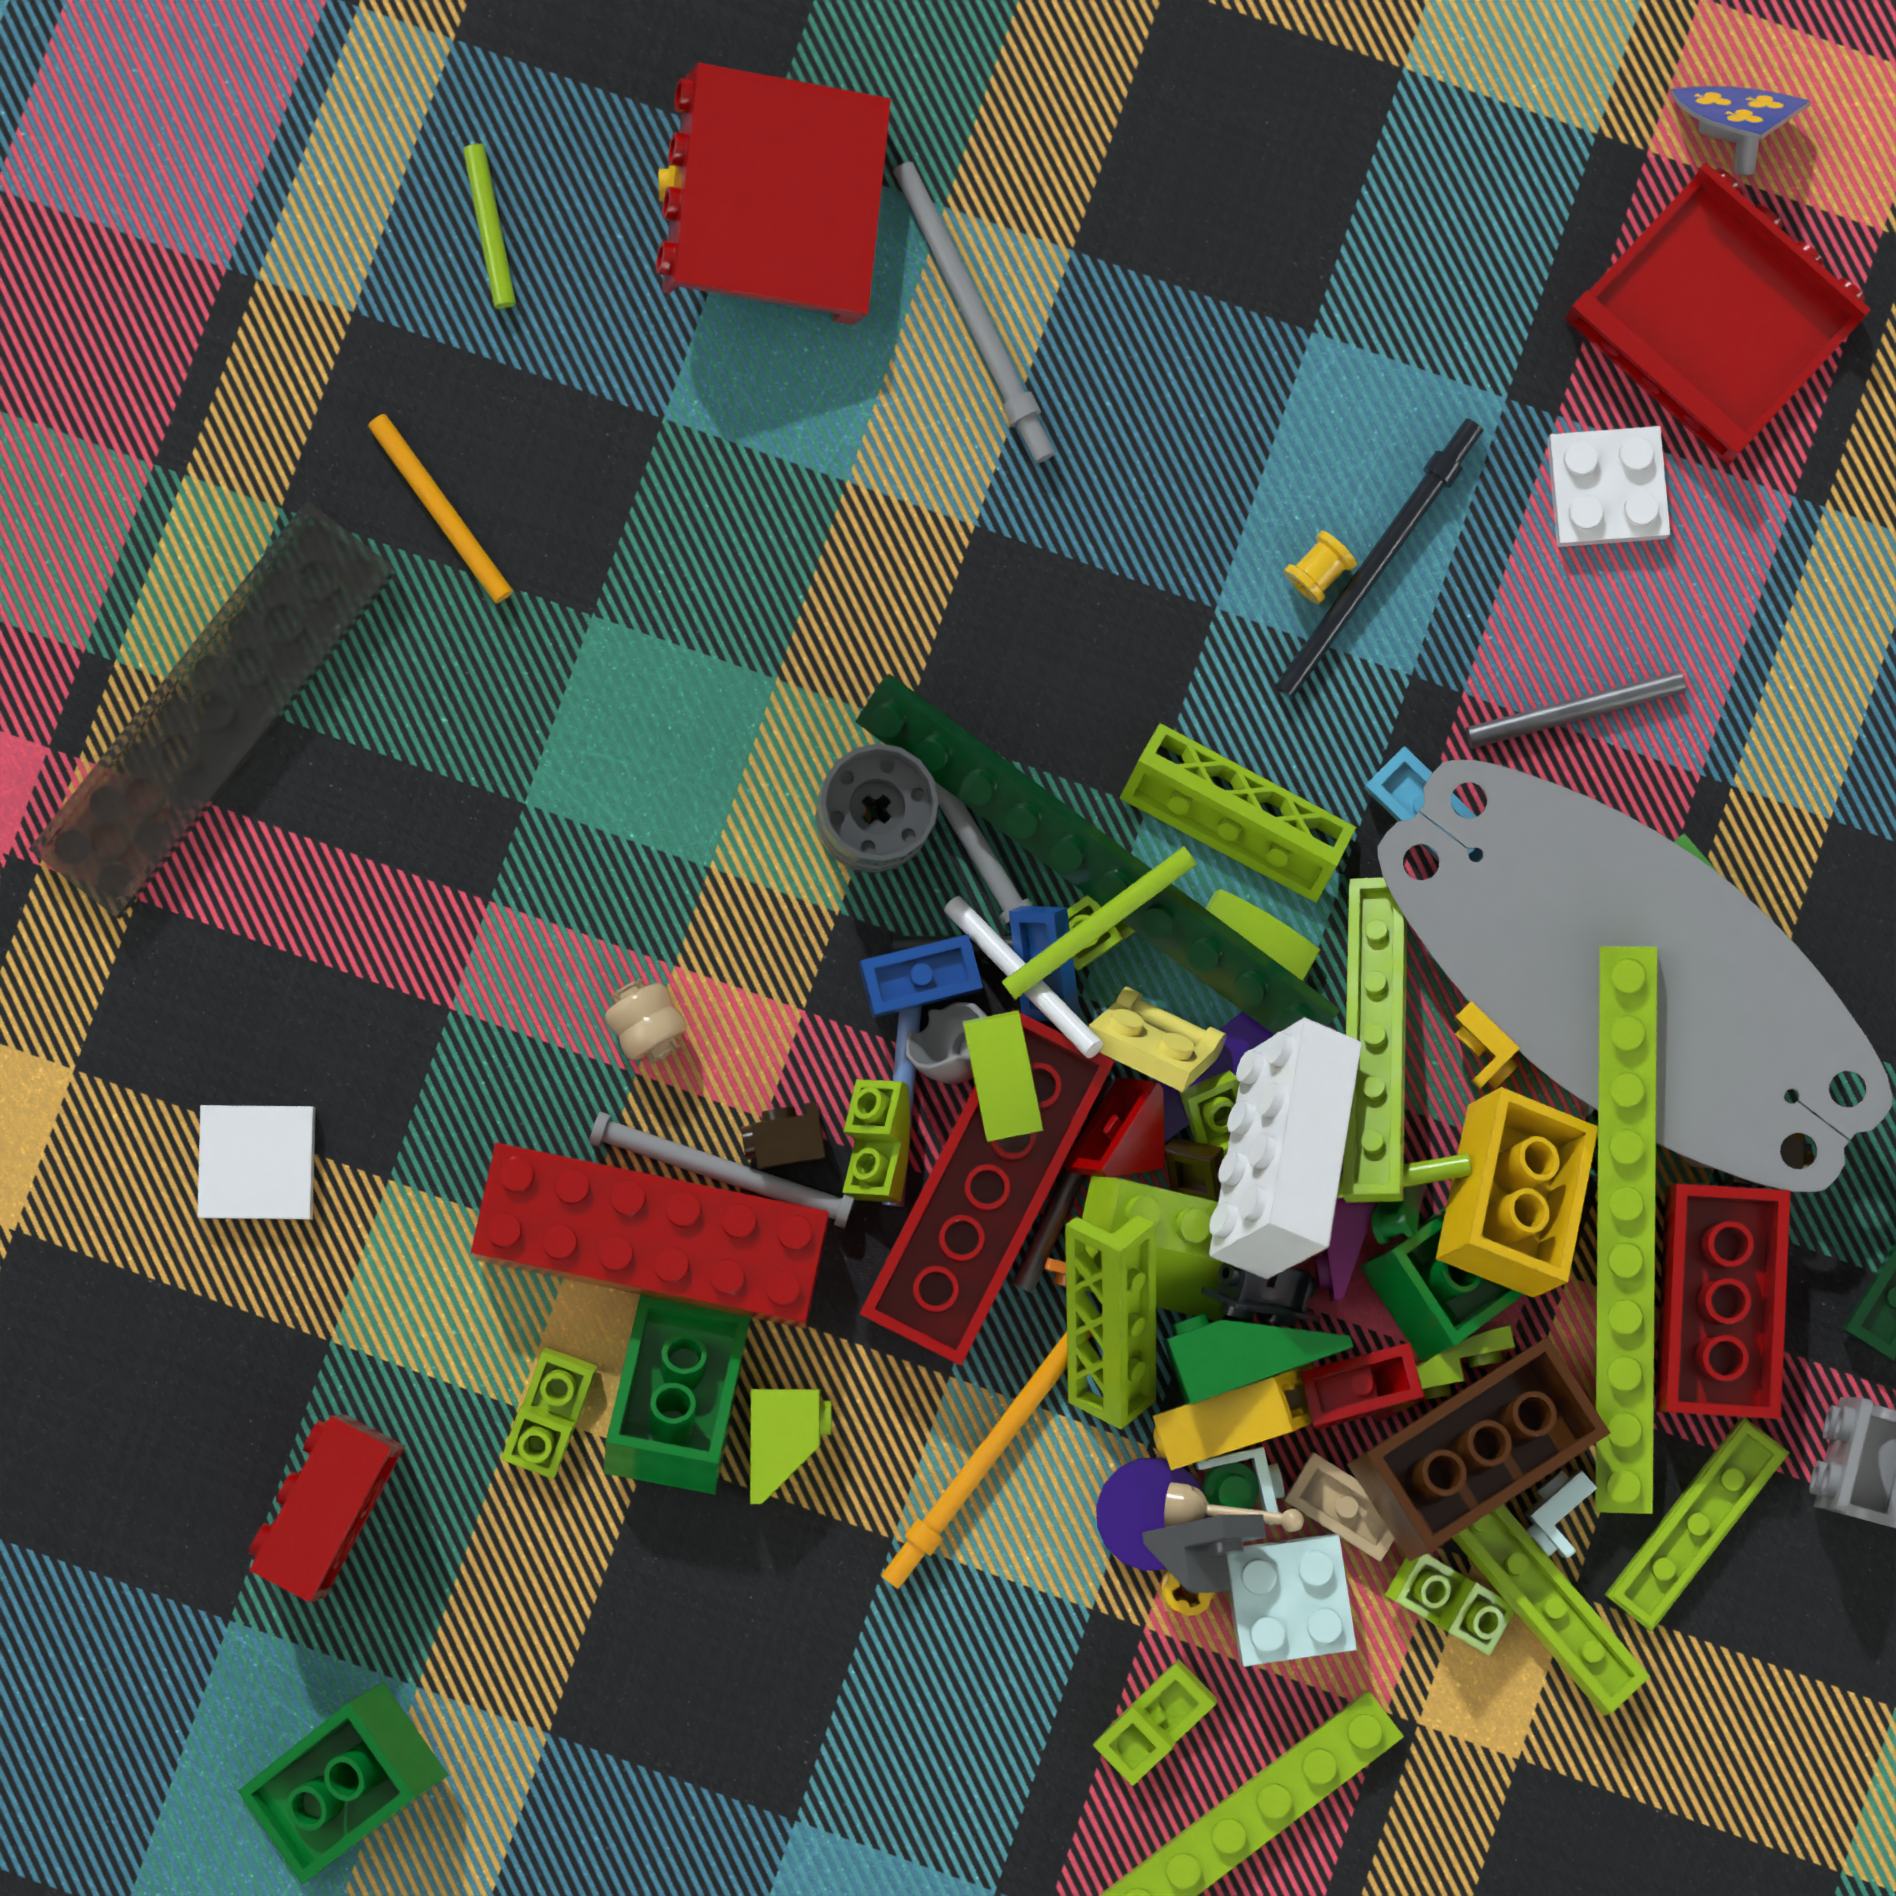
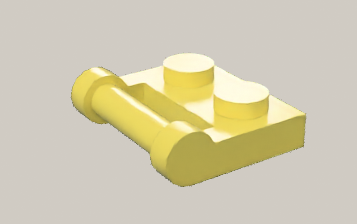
M1127 986L1120 992L1116 1002L1088 1026L1103 1042L1100 1053L1181 1092H1184L1217 1060L1227 1036L1226 1033L1211 1026L1204 1030L1142 1000V993Z

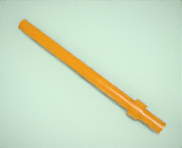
M1090 1330L1087 1331V1340L1092 1335ZM1067 1331L922 1521L917 1518L904 1536L908 1540L881 1574L897 1589L901 1587L925 1554L931 1557L944 1540L940 1535L1066 1370L1068 1367Z

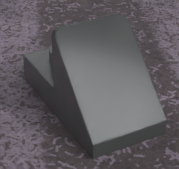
M1263 1514L1219 1515L1142 1532L1143 1544L1180 1584L1192 1593L1229 1591L1230 1580L1226 1555L1244 1552L1243 1542L1266 1537Z

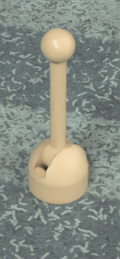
M1171 1482L1167 1490L1164 1510L1165 1527L1204 1519L1206 1515L1263 1514L1264 1523L1282 1525L1284 1529L1290 1532L1298 1531L1304 1523L1303 1515L1296 1509H1288L1284 1513L1212 1505L1208 1504L1206 1497L1198 1488L1189 1484Z

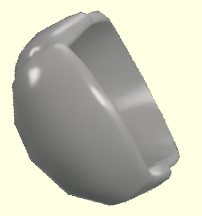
M958 1001L941 1010H930L928 1013L929 1024L922 1032H908L906 1037V1057L925 1076L938 1082L954 1085L971 1080L973 1073L962 1021L987 1017L986 1013L976 1004Z

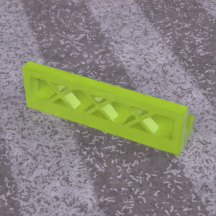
M1159 723L1140 756L1120 796L1121 800L1317 903L1356 829L1354 825ZM1162 746L1181 756L1185 764H1175L1156 754V752ZM1219 776L1230 782L1234 790H1224L1216 786L1210 777ZM1268 802L1279 808L1283 816L1275 817L1265 812L1259 803ZM1317 828L1337 839L1334 847L1314 838L1309 829Z
M1137 1214L1115 1233L1111 1234L1075 1217L1065 1225L1068 1403L1122 1430L1156 1401V1223ZM1086 1244L1102 1252L1101 1269L1097 1267L1086 1251ZM1088 1285L1102 1304L1101 1314H1099L1086 1295V1286ZM1088 1330H1090L1103 1349L1102 1358L1098 1356L1087 1340ZM1088 1374L1092 1376L1102 1391L1103 1398L1087 1390Z

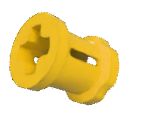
M1323 530L1315 537L1317 544L1296 565L1289 564L1283 570L1284 575L1303 596L1317 605L1325 599L1323 592L1344 570L1352 571L1357 565L1356 559L1349 550L1334 536Z
M1168 1570L1163 1576L1161 1583L1162 1596L1168 1606L1185 1616L1199 1615L1207 1610L1215 1593H1195L1197 1600L1188 1604L1182 1596L1173 1597L1172 1591L1180 1587V1582Z

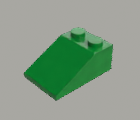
M1447 1206L1418 1224L1416 1236L1409 1238L1403 1234L1359 1266L1421 1361L1455 1347L1524 1295L1436 1260Z
M640 1295L605 1442L604 1474L715 1495L732 1417L750 1317Z
M1206 1313L1170 1325L1174 1336L1162 1340L1185 1404L1200 1402L1354 1347L1350 1336L1227 1320L1209 1323Z
M383 1682L345 1704L240 1788L238 1793L301 1884H304L448 1777L449 1774Z

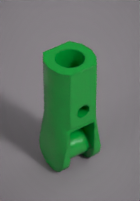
M1427 1184L1403 1187V1201L1379 1202L1371 1215V1224L1379 1244H1387L1392 1236L1403 1233L1409 1238L1417 1235L1419 1212Z

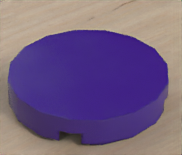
M1137 1459L1117 1468L1103 1484L1096 1502L1097 1529L1106 1548L1122 1563L1143 1571L1166 1570V1567L1143 1544L1142 1532L1165 1527V1501L1171 1482L1189 1484L1202 1492L1198 1480L1184 1467L1170 1470L1168 1461L1165 1459Z

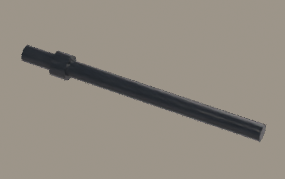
M1466 418L1443 451L1436 450L1423 468L1426 475L1276 683L1275 688L1290 699L1294 698L1443 487L1450 488L1463 470L1460 465L1484 431L1476 422Z

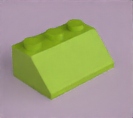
M1091 1176L1082 1220L1111 1234L1115 1233L1137 1214L1156 1223V1307L1191 1316L1206 1313L1207 1319L1213 1321L1222 1320L1225 1316V1313L1220 1311L1222 1302L1201 1293L1202 1287L1219 1288L1218 1271L1224 1263L1209 1256L1213 1236L1210 1233L1209 1224L1211 1216L1218 1206V1202L1125 1179ZM1086 1244V1251L1097 1267L1101 1269L1102 1252ZM1089 1285L1086 1286L1087 1292L1094 1293Z

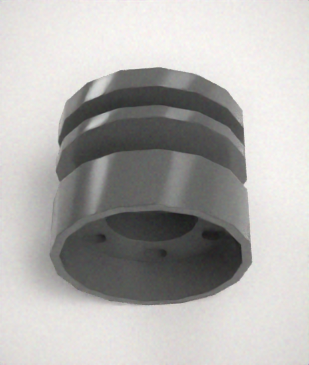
M877 743L853 749L835 762L820 790L815 820L821 842L834 859L854 871L878 874L900 868L917 855L935 825L939 799L934 778L920 759L901 747ZM880 802L886 807L883 815L886 823L883 824L880 820L876 819L871 824H868L863 819L866 812L863 804L866 803L873 808Z

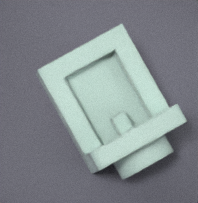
M1563 1469L1558 1470L1536 1490L1542 1498L1524 1513L1526 1518L1533 1524L1526 1531L1548 1557L1556 1551L1561 1557L1568 1559L1576 1552L1574 1547L1554 1525L1597 1488L1582 1470L1574 1469L1568 1475Z

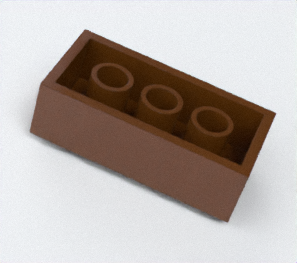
M1547 1336L1347 1465L1410 1562L1433 1551L1611 1433Z

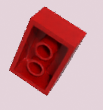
M331 1415L325 1422L318 1420L303 1446V1451L310 1455L302 1471L300 1470L297 1474L291 1472L277 1495L275 1502L282 1505V1509L275 1521L270 1525L264 1523L250 1546L248 1554L256 1558L249 1571L310 1603L327 1597L406 1445L348 1415Z

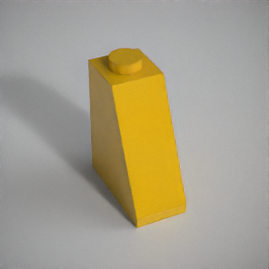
M1311 1362L1200 1402L1184 1404L1154 1415L1153 1419L1156 1425L1153 1432L1155 1445L1160 1455L1167 1459L1170 1470L1287 1434L1313 1423L1300 1371L1313 1368Z

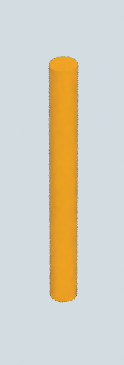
M381 414L368 424V428L495 604L506 599L513 592L512 588L386 414Z

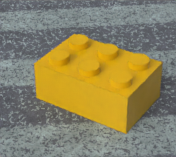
M1503 1087L1468 1104L1457 1155L1470 1154L1472 1174L1468 1177L1452 1179L1436 1260L1533 1298L1568 1283L1598 1126Z

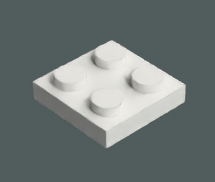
M1660 426L1549 435L1547 443L1557 547L1667 539L1670 536Z

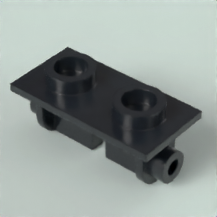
M1224 1262L1218 1271L1219 1288H1201V1293L1222 1302L1221 1312L1233 1317L1252 1320L1254 1312L1262 1313L1261 1317L1263 1319L1289 1327H1294L1296 1319L1320 1322V1316L1306 1310L1309 1298L1313 1297L1316 1293L1317 1282L1305 1269L1290 1267L1269 1279H1265Z

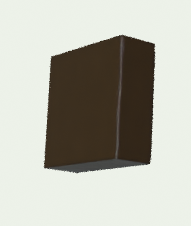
M1174 1137L1164 1148L1171 1191L1219 1202L1222 1183L1219 1181L1218 1174L1224 1159L1223 1147Z

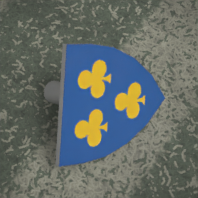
M1699 86L1671 89L1670 93L1680 108L1692 117L1700 120L1699 134L1736 143L1733 171L1740 175L1755 173L1759 139H1763L1810 106L1811 100L1786 94L1740 87Z

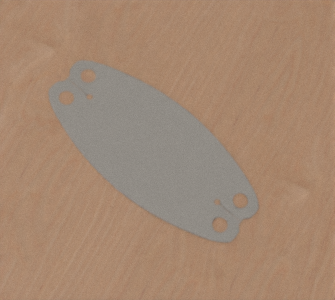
M1451 760L1443 762L1431 774L1423 788L1425 804L1419 810L1421 813L1418 812L1413 819L1398 821L1385 834L1378 845V859L1383 878L1401 912L1430 954L1469 1002L1472 1001L1520 1048L1518 1051L1570 1093L1598 1110L1600 946H1658L1656 1143L1710 1167L1762 1185L1793 1192L1826 1190L1838 1177L1845 1165L1844 1148L1849 1143L1848 1139L1851 1140L1858 1132L1872 1131L1885 1118L1892 1107V1092L1887 1074L1868 1038L1831 986L1797 945L1759 907L1717 871L1665 836L1626 814L1588 796L1512 768L1476 760ZM1466 782L1481 786L1487 796V805L1484 811L1474 818H1463L1457 815L1451 805V795L1454 789ZM1418 844L1432 847L1439 857L1437 872L1426 880H1416L1410 877L1405 872L1403 866V858L1407 850ZM1476 847L1481 849L1483 852L1482 860L1479 862L1471 861L1468 849L1471 850ZM1843 1071H1853L1859 1074L1864 1079L1866 1085V1094L1863 1100L1853 1107H1842L1836 1104L1829 1093V1085L1832 1078ZM1788 1089L1798 1091L1799 1099L1796 1103H1788L1785 1100L1784 1094ZM1804 1133L1815 1141L1817 1156L1809 1167L1793 1169L1782 1160L1780 1154L1781 1144L1789 1135Z

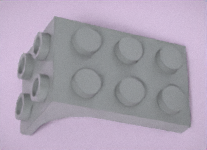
M1840 1397L1838 1407L1830 1406L1824 1422L1823 1438L1829 1440L1825 1461L1818 1460L1816 1462L1810 1480V1494L1816 1495L1814 1507L1896 1528V1410L1873 1404L1872 1400L1861 1397Z

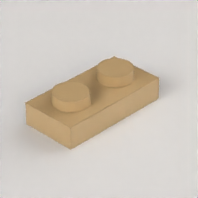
M1312 1452L1283 1498V1501L1381 1562L1395 1539L1358 1480Z

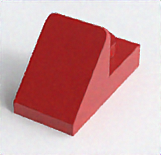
M1410 1342L1300 1371L1313 1426L1317 1430L1371 1415L1377 1422L1383 1421L1425 1399Z

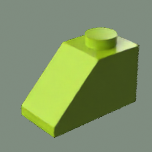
M751 1389L750 1504L764 1503L821 1446V1435H831L832 1401H821V1389Z

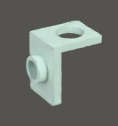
M1258 1446L1226 1453L1195 1463V1468L1202 1470L1251 1459L1259 1485V1496L1263 1511L1279 1513L1276 1499L1285 1497L1283 1482L1278 1464H1267L1264 1447Z

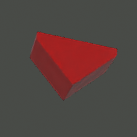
M1118 1077L1065 1160L1063 1167L1070 1173L1109 1178L1165 1168L1164 1094L1161 1085L1155 1081Z

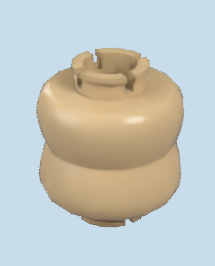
M638 979L611 995L616 1004L606 1012L605 1021L609 1028L619 1037L622 1051L628 1059L638 1060L647 1056L648 1063L653 1064L681 1047L677 1043L676 1038L685 1032L687 1028L686 1020L673 1007L670 993L665 985L653 983L645 987L643 979Z

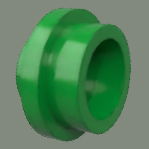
M1233 1462L1213 1467L1204 1479L1202 1493L1206 1497L1208 1504L1251 1509L1258 1498L1259 1485L1255 1473L1248 1466L1241 1462Z

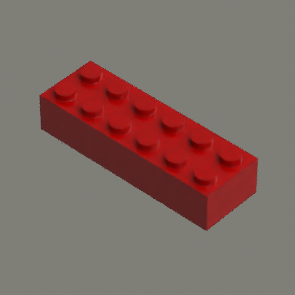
M1020 1012L1043 1131L987 1142L976 1086H974L860 1312V1315L960 1366L1115 1061L1101 1053L1096 1054L1092 1058H1086L1064 1034Z
M495 1142L470 1253L476 1261L806 1329L829 1223V1211Z

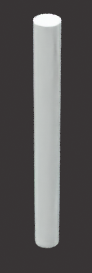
M960 896L948 902L944 910L945 913L966 935L969 934L970 939L1007 977L1026 964ZM1043 980L1024 993L1086 1058H1092L1099 1053L1103 1047V1042Z

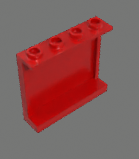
M698 62L685 78L679 79L675 91L674 110L682 113L679 133H673L668 152V164L676 167L673 187H667L662 206V218L669 221L668 239L660 243L656 260V273L663 275L662 292L670 294L675 288L683 287L833 313L832 322L849 325L856 324L868 315L891 98Z
M1705 162L1688 185L1589 291L1586 290L1572 305L1565 320L1729 466L1856 328L1871 309L1863 303L1865 297L1858 287L1847 279H1836L1822 266L1824 261L1813 247L1802 241L1796 243L1781 230L1783 225L1780 219L1770 209L1763 205L1756 207L1740 193V184L1731 174L1721 168L1714 170Z

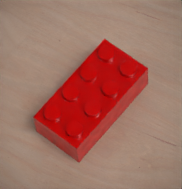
M1677 1183L1666 1186L1655 1412L1781 1419L1790 1190Z

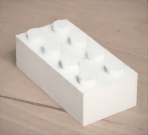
M1304 1017L1255 1048L1248 1050L1242 1056L1236 1071V1078L1240 1081L1237 1100L1230 1112L1227 1123L1228 1130L1231 1132L1228 1151L1220 1165L1218 1174L1219 1181L1222 1183L1219 1202L1209 1224L1210 1233L1213 1234L1209 1256L1262 1278L1269 1279L1329 1247L1362 1042Z

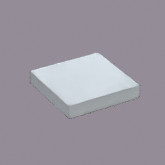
M200 1105L197 1218L313 1220L315 1107Z

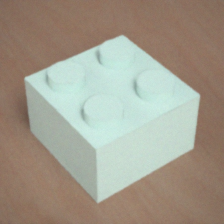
M1329 1533L1243 1546L1244 1552L1226 1555L1230 1580L1228 1594L1238 1659L1243 1667L1357 1650L1339 1535Z

